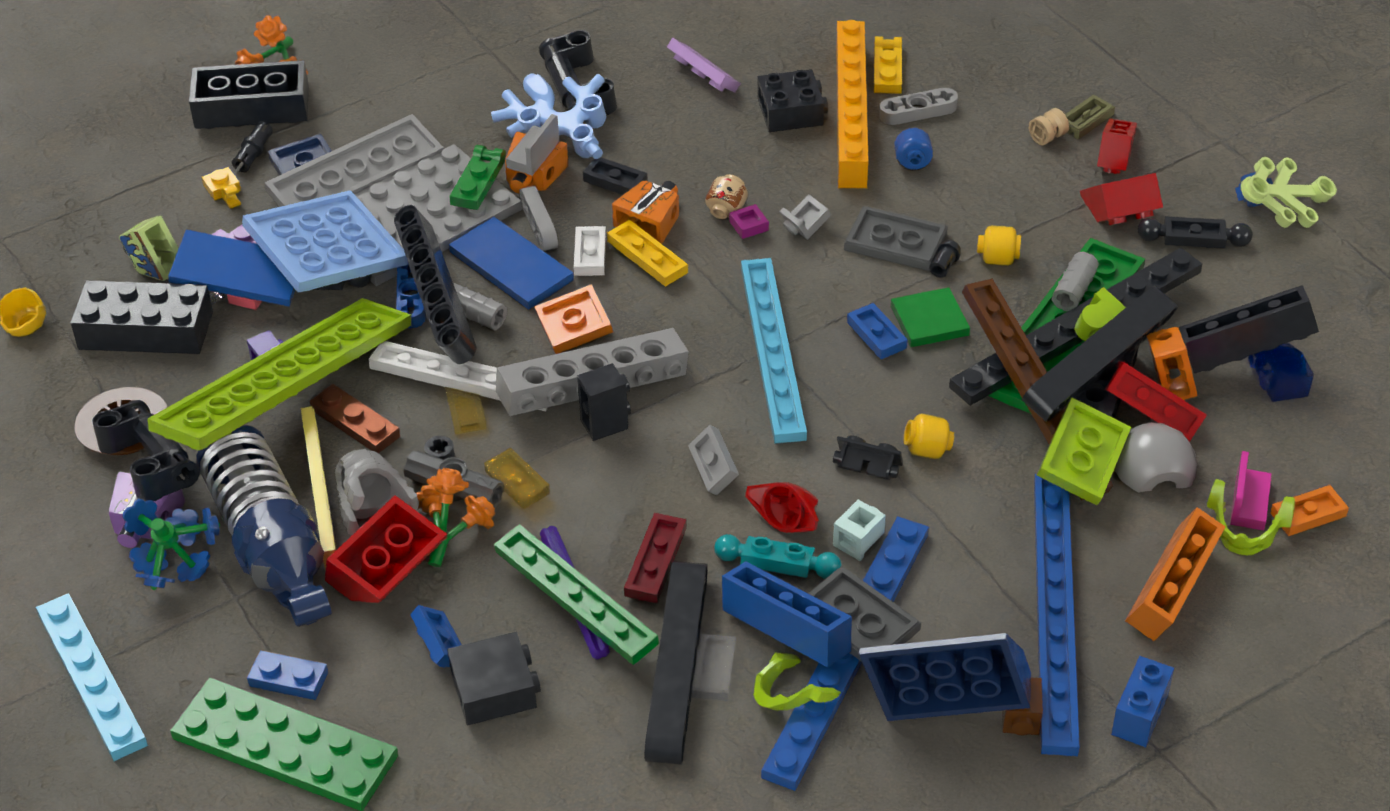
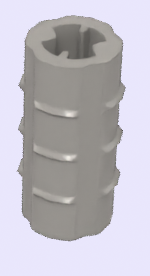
M1078 252L1069 262V266L1063 272V277L1058 281V286L1053 293L1052 301L1057 308L1070 311L1082 301V297L1087 291L1090 282L1093 281L1099 265L1097 259L1092 254Z
M453 283L464 314L469 321H475L481 324V326H486L492 330H498L502 326L507 316V307L494 301L492 298L481 295L479 292L476 293L467 287Z

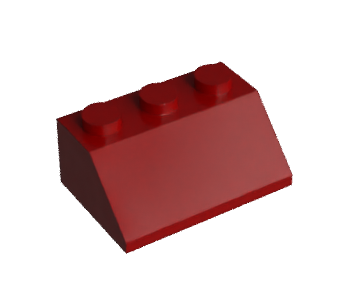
M394 495L327 558L325 581L350 601L380 603L447 538V533Z

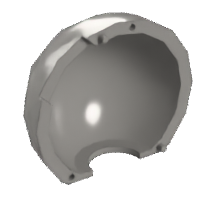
M1151 422L1130 429L1114 470L1122 482L1138 493L1152 491L1157 484L1164 481L1175 482L1177 489L1188 488L1192 486L1197 473V460L1195 450L1181 431L1163 423Z

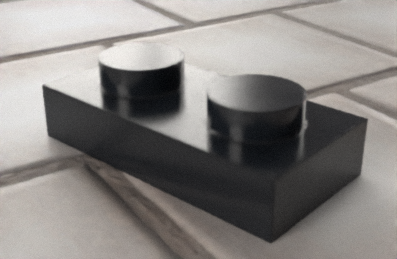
M602 157L594 159L583 171L584 182L624 195L641 181H648L646 172Z

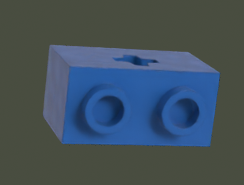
M1139 655L1117 705L1111 735L1147 747L1169 695L1174 667Z

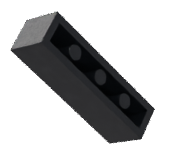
M1303 285L1178 327L1194 374L1213 370L1217 366L1232 361L1243 360L1249 355L1264 350H1273L1279 345L1294 340H1302L1319 332L1310 300Z

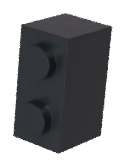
M611 363L577 375L580 421L591 439L596 441L627 430L628 415L631 414V408L627 400L630 385L625 374H620L614 364Z

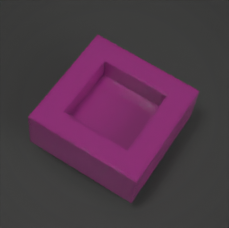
M756 204L729 213V222L742 239L769 231V221Z

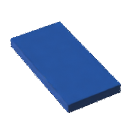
M492 217L449 244L450 253L528 310L574 280L571 270L495 217Z
M185 230L168 275L169 283L207 285L209 291L289 307L295 292V288L258 244L191 230Z

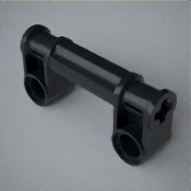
M576 30L569 34L548 38L539 46V53L545 60L547 71L552 78L563 105L568 108L567 111L576 105V99L563 86V80L566 77H571L579 86L587 85L589 82L580 85L573 69L587 66L594 60L590 34L584 30ZM604 78L605 82L595 94L601 97L605 113L609 115L616 111L617 102L613 81Z
M133 400L114 409L102 411L93 417L92 424L99 450L102 453L113 454L134 444H142L151 456L134 461L130 465L129 470L136 498L142 499L145 502L147 500L157 501L163 496L194 485L200 476V469L197 464L188 460L187 452L178 442L149 431L148 418L154 414L150 413V409L145 402Z

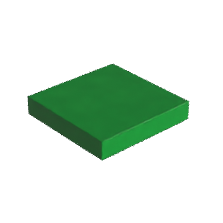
M949 287L891 299V308L905 337L908 339L910 347L970 336V326Z

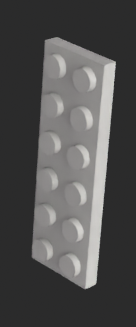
M411 114L265 182V190L279 207L349 190L355 194L395 175L399 171L418 164L423 159H428L441 153L444 147Z

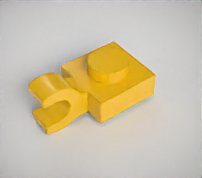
M229 167L215 170L211 174L202 176L203 186L214 201L223 198L230 209L241 205L240 200L236 196L241 191L240 183Z

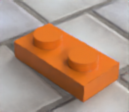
M1328 485L1293 497L1295 498V512L1290 528L1282 527V529L1288 536L1347 517L1349 507L1333 487ZM1283 501L1272 504L1270 513L1274 518L1278 514Z

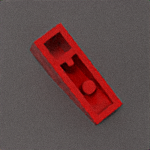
M1109 118L1102 134L1097 163L1098 167H1103L1104 172L1120 174L1121 170H1127L1137 128L1136 122Z

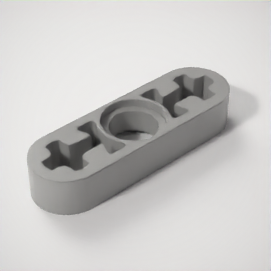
M939 88L888 98L880 103L879 119L885 124L897 125L951 114L957 109L958 94L950 88ZM913 105H922V106H925V107H923V108H916V107H913Z
M531 186L520 189L523 210L541 250L547 251L558 248V239L554 225L537 188Z

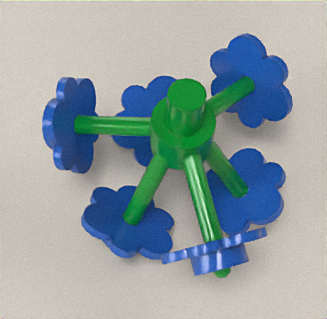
M137 499L133 506L127 507L124 510L122 516L124 521H126L124 526L126 531H134L137 535H144L151 528L152 545L147 542L142 543L140 548H133L129 553L130 560L134 562L133 569L136 572L144 573H136L135 576L145 578L144 585L151 586L152 590H156L157 587L165 588L166 582L175 583V579L160 577L161 571L168 567V562L165 560L167 555L165 549L173 548L184 561L177 567L180 582L185 580L194 581L206 572L210 564L208 561L210 558L209 552L202 551L199 554L193 553L189 556L178 542H181L184 546L193 545L196 541V534L204 531L207 543L210 545L215 544L214 536L219 535L220 523L216 515L211 516L209 507L202 510L203 524L198 523L199 516L194 509H187L185 511L180 508L175 509L172 512V517L167 518L165 521L157 518L155 514L157 504L153 500L145 502L142 499Z

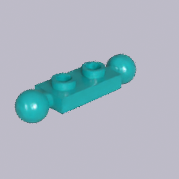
M725 534L720 536L714 545L715 554L723 561H733L737 557H741L740 565L746 561L762 570L805 578L808 577L810 570H815L819 577L826 579L842 566L840 558L834 553L824 552L815 557L814 547L804 546L800 543L774 541L766 537L748 536L746 543L743 544L734 535Z

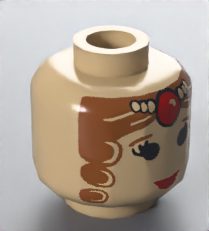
M727 174L717 177L713 181L706 195L705 203L714 217L726 219L727 217L729 218L730 212L743 208L748 197V191L744 182L739 177Z

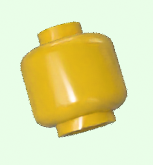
M988 226L984 235H978L977 253H983V261L986 264L1009 266L1014 262V259H1019L1021 235H1017L1013 227Z
M919 414L913 420L910 419L907 422L903 441L908 446L911 454L930 459H939L946 450H951L954 442V432L950 431L949 423L946 419Z

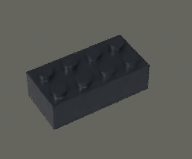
M304 60L192 68L189 105L195 129L241 127L244 125H256L260 121L266 122L265 125L308 121L309 84Z
M86 281L70 324L78 350L200 354L213 309L207 285Z

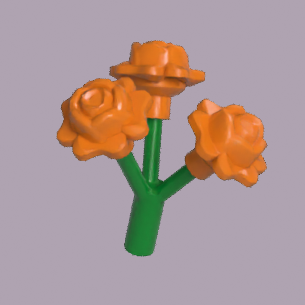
M270 15L265 16L262 21L256 23L258 30L254 32V36L259 39L261 46L269 45L273 48L262 54L257 53L255 55L249 53L245 48L237 51L238 59L235 61V64L263 63L265 58L276 52L282 53L284 59L279 62L297 61V58L294 56L289 58L286 49L293 45V39L289 36L285 37L284 32L287 31V26L281 22L279 16L273 18Z
M449 468L439 469L436 476L427 479L429 485L422 486L421 491L416 493L419 501L418 509L422 508L424 513L429 512L430 517L434 520V524L444 532L447 529L449 505L453 503V495L469 487V483L463 481L460 471ZM469 495L464 499L467 505V514L460 519L461 523L447 533V538L431 552L428 564L441 567L448 542L465 528L470 529L477 524L489 530L495 526L492 520L496 514L495 508L486 497L475 498Z

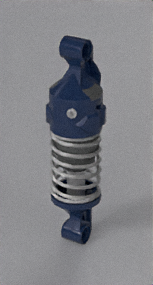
M243 425L232 431L231 434L210 444L207 448L198 450L196 464L206 482L207 488L212 494L213 500L217 504L222 519L228 526V531L232 536V545L235 549L234 554L242 570L251 576L257 587L264 591L272 592L279 603L290 610L297 627L312 624L316 620L331 615V607L324 589L321 585H313V576L319 570L324 556V550L319 543V536L316 532L317 526L308 509L299 505L261 431L253 426Z

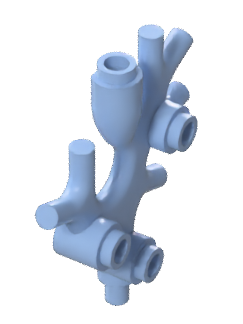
M531 73L524 78L523 87L525 92L535 101V104L528 107L525 106L510 89H507L502 93V98L509 106L491 112L493 123L508 119H518L517 122L506 128L508 135L512 138L516 132L527 133L533 125L541 127L551 114L557 115L559 135H566L572 139L576 154L582 158L593 157L598 159L602 156L603 151L598 146L599 142L595 138L592 128H599L604 124L606 113L601 97L595 93L605 82V79L600 74H596L587 85L579 86L571 77H566L562 84L575 97L576 105L569 111L556 112L553 109L555 96L552 88L541 75Z

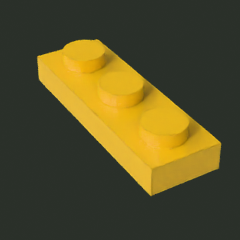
M631 220L607 232L608 243L665 287L688 273V264Z

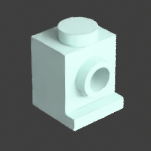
M858 499L834 523L833 546L861 561L864 558V553L885 533L886 515L877 508L869 506Z

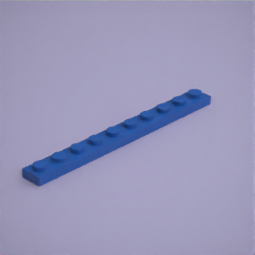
M1035 474L1034 511L1039 678H1042L1043 706L1040 726L1041 754L1078 756L1080 747L1069 491Z
M897 516L863 581L894 602L928 537L929 526ZM848 653L829 667L818 663L807 686L813 684L818 687L834 688L840 691L841 694L832 701L817 703L811 700L794 708L761 770L762 779L796 791L862 664L860 660Z

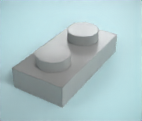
M709 425L688 445L708 492L718 495L739 475L718 428Z

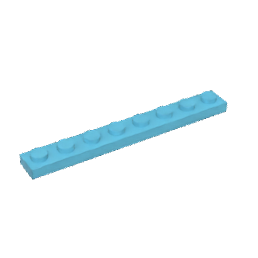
M771 258L742 260L741 272L774 444L807 441V430Z

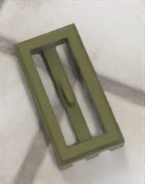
M1095 95L1090 96L1065 114L1069 122L1067 134L1070 135L1074 132V138L1079 140L1112 117L1115 113V106Z

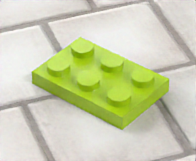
M1071 398L1037 476L1098 505L1103 498L1131 427Z

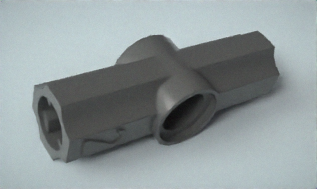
M412 451L407 457L406 465L403 469L404 476L425 485H429L427 479L436 476L439 469L449 468L460 471L463 481L468 482L469 487L465 488L464 491L454 494L453 501H460L472 495L475 498L486 497L493 504L494 508L501 502L504 482L467 469L466 462L460 458L451 457L442 460L421 451Z

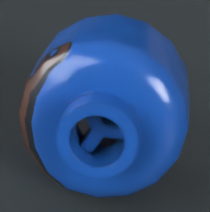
M908 128L902 131L894 142L896 159L904 169L910 171L920 170L931 162L933 157L931 139L922 129Z

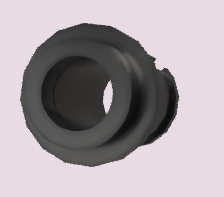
M948 240L939 245L938 254L929 265L930 272L934 276L939 278L945 277L952 264L960 259L961 248L959 244Z

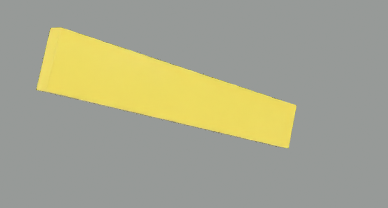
M311 406L301 408L319 537L324 550L323 561L326 571L327 558L336 551L318 427L314 408L312 409Z

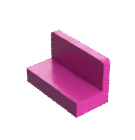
M1242 451L1235 481L1230 525L1264 531L1272 473L1247 469L1249 452Z

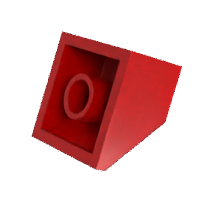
M1156 173L1080 190L1082 199L1097 222L1108 220L1109 226L1127 222L1126 216L1135 214L1136 220L1154 216L1153 210L1163 208Z

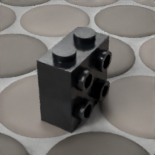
M812 69L757 76V99L768 132L824 126V114L828 113V102L826 97H822L821 81L815 79Z
M517 631L447 649L450 672L467 726L537 708L535 693L541 692L539 678L536 671L530 672L528 665H532L529 647L527 644L521 645Z

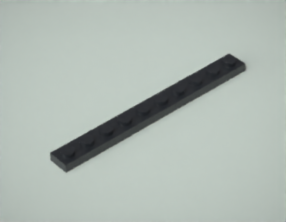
M1179 248L1108 288L1107 291L1127 307L1154 285L1164 294L1200 274L1203 264L1184 249ZM1093 298L1026 335L1042 364L1084 341L1076 334L1075 324L1083 309L1090 304ZM994 353L950 378L949 388L971 406L1013 381L997 353Z

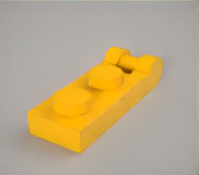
M875 36L874 93H902V37L883 39V36Z

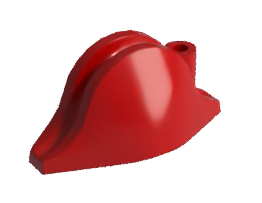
M790 482L747 486L745 497L773 528L786 533L815 531L817 529L819 519L815 509L818 506V499L804 487Z

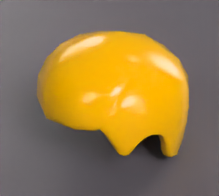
M26 287L14 289L1 299L0 325L11 336H27L42 327L46 316V308L34 290Z

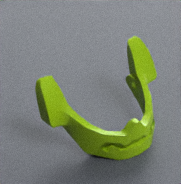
M1219 479L1214 481L1207 507L1216 512V520L1226 526L1220 536V540L1229 551L1240 555H1254L1271 546L1275 535L1281 527H1291L1295 512V498L1286 496L1283 499L1278 514L1272 520V525L1261 536L1251 539L1243 533L1233 534L1228 529L1223 514L1226 511V502H1224L1225 482Z
M775 652L769 664L757 674L753 695L760 706L781 711L799 707L811 700L817 703L832 701L841 692L834 688L818 687L809 684L790 697L781 694L771 697L770 690L773 682L783 670L801 663L800 658L794 654Z

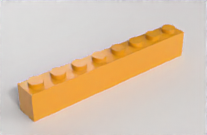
M837 21L838 188H867L868 127L865 21Z

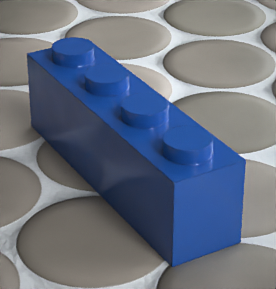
M746 561L722 576V609L728 614L826 667H829L851 652L852 616Z

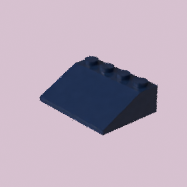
M1007 633L859 648L860 658L887 721L1030 708L1031 671L1024 650Z

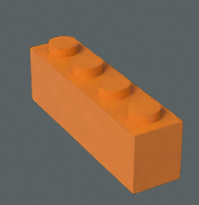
M1196 507L1177 527L1125 622L1153 641L1169 628L1175 621L1226 526Z

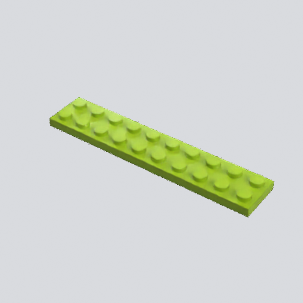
M361 298L148 418V430L166 439L189 446L191 449L199 451L205 449L215 441L231 434L237 428L253 421L259 415L275 408L281 402L297 395L298 392L308 386L317 383L330 373L339 370V368L352 360L359 358L391 337L398 335L411 326V314Z

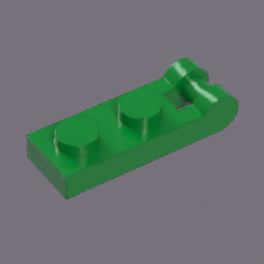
M478 144L474 147L472 158L449 196L450 205L473 210L479 209L505 163V149L495 148L494 150H489L486 146Z

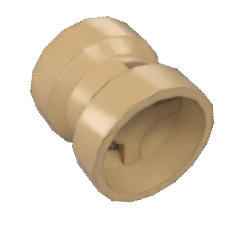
M1053 108L1045 112L1044 116H1038L1029 122L1030 135L1039 145H1045L1051 142L1054 137L1058 138L1069 130L1068 119L1063 111L1058 108Z

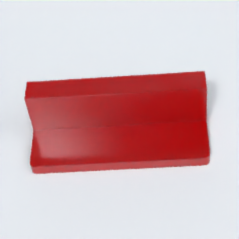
M1118 361L1116 364L1118 370L1105 390L1157 423H1163L1181 431L1190 442L1207 415L1125 362Z

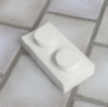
M606 226L576 227L574 276L605 275Z

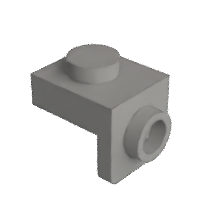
M809 194L791 213L784 207L779 211L785 220L782 223L783 226L792 235L796 236L799 233L806 240L832 215L828 208Z

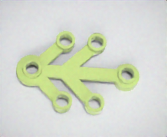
M1262 157L1255 163V175L1246 177L1241 182V191L1244 198L1255 204H1264L1276 214V222L1284 228L1289 227L1296 221L1294 211L1298 213L1299 223L1306 228H1310L1318 221L1316 211L1305 206L1295 197H1311L1313 201L1321 203L1327 202L1337 192L1334 182L1325 176H1320L1311 185H1288L1287 183L1291 175L1297 171L1296 163L1288 157L1277 164L1278 174L1273 184H1269L1266 181L1267 177L1275 170L1273 161L1267 157ZM1273 197H1277L1279 200H1281L1283 203H1285L1288 207L1282 206V205H1281L1278 201H1276Z

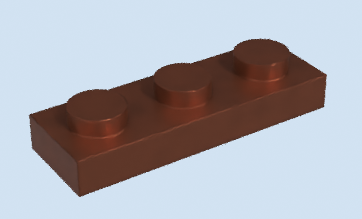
M334 384L309 401L310 407L314 408L316 414L369 450L375 451L378 454L400 437L399 427Z

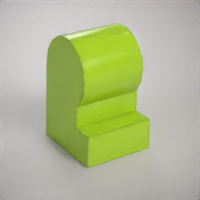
M1104 287L1095 293L1090 304L1080 314L1075 324L1076 334L1086 341L1126 307Z

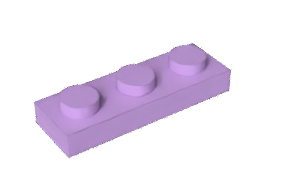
M674 38L669 42L667 48L676 53L673 57L685 66H688L690 63L693 66L691 71L703 79L708 76L711 79L709 84L723 92L726 88L734 93L741 84L688 45Z

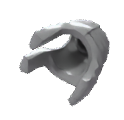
M359 449L353 450L340 458L335 469L337 490L339 491L341 518L343 525L347 528V534L353 535L359 529L356 518L372 517L394 495L418 511L419 501L414 489L408 487L407 481L380 454L375 451Z

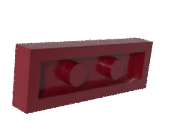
M659 513L653 514L625 583V597L658 603L671 570L672 562L676 557L687 529L686 519Z

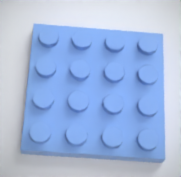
M351 190L243 215L242 226L298 293L408 265L404 249Z

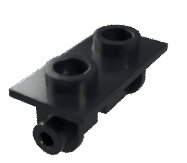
M852 435L847 436V438L837 436L840 451H835L833 463L838 464V468L861 473L863 463L867 462L869 463L867 475L890 480L891 477L897 478L900 468L898 465H903L901 451H898L896 447L886 443H880L878 446L869 444L864 439Z

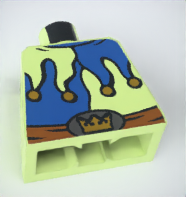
M162 216L144 220L119 236L124 252L128 254L135 269L140 274L161 281L168 279L179 248Z

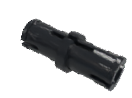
M258 122L250 136L245 137L242 141L240 151L232 160V166L235 169L243 162L239 172H247L254 159L259 157L264 151L263 145L273 133L270 125L262 132L266 122Z

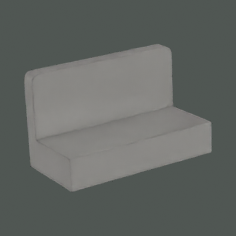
M551 114L541 127L535 125L531 127L506 158L507 168L534 175L560 142L557 115Z

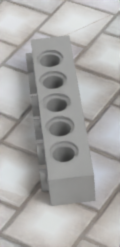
M669 328L497 367L496 393L509 416L579 400L577 375L611 363L614 364L620 374H625L630 388L686 375L689 351L674 328Z

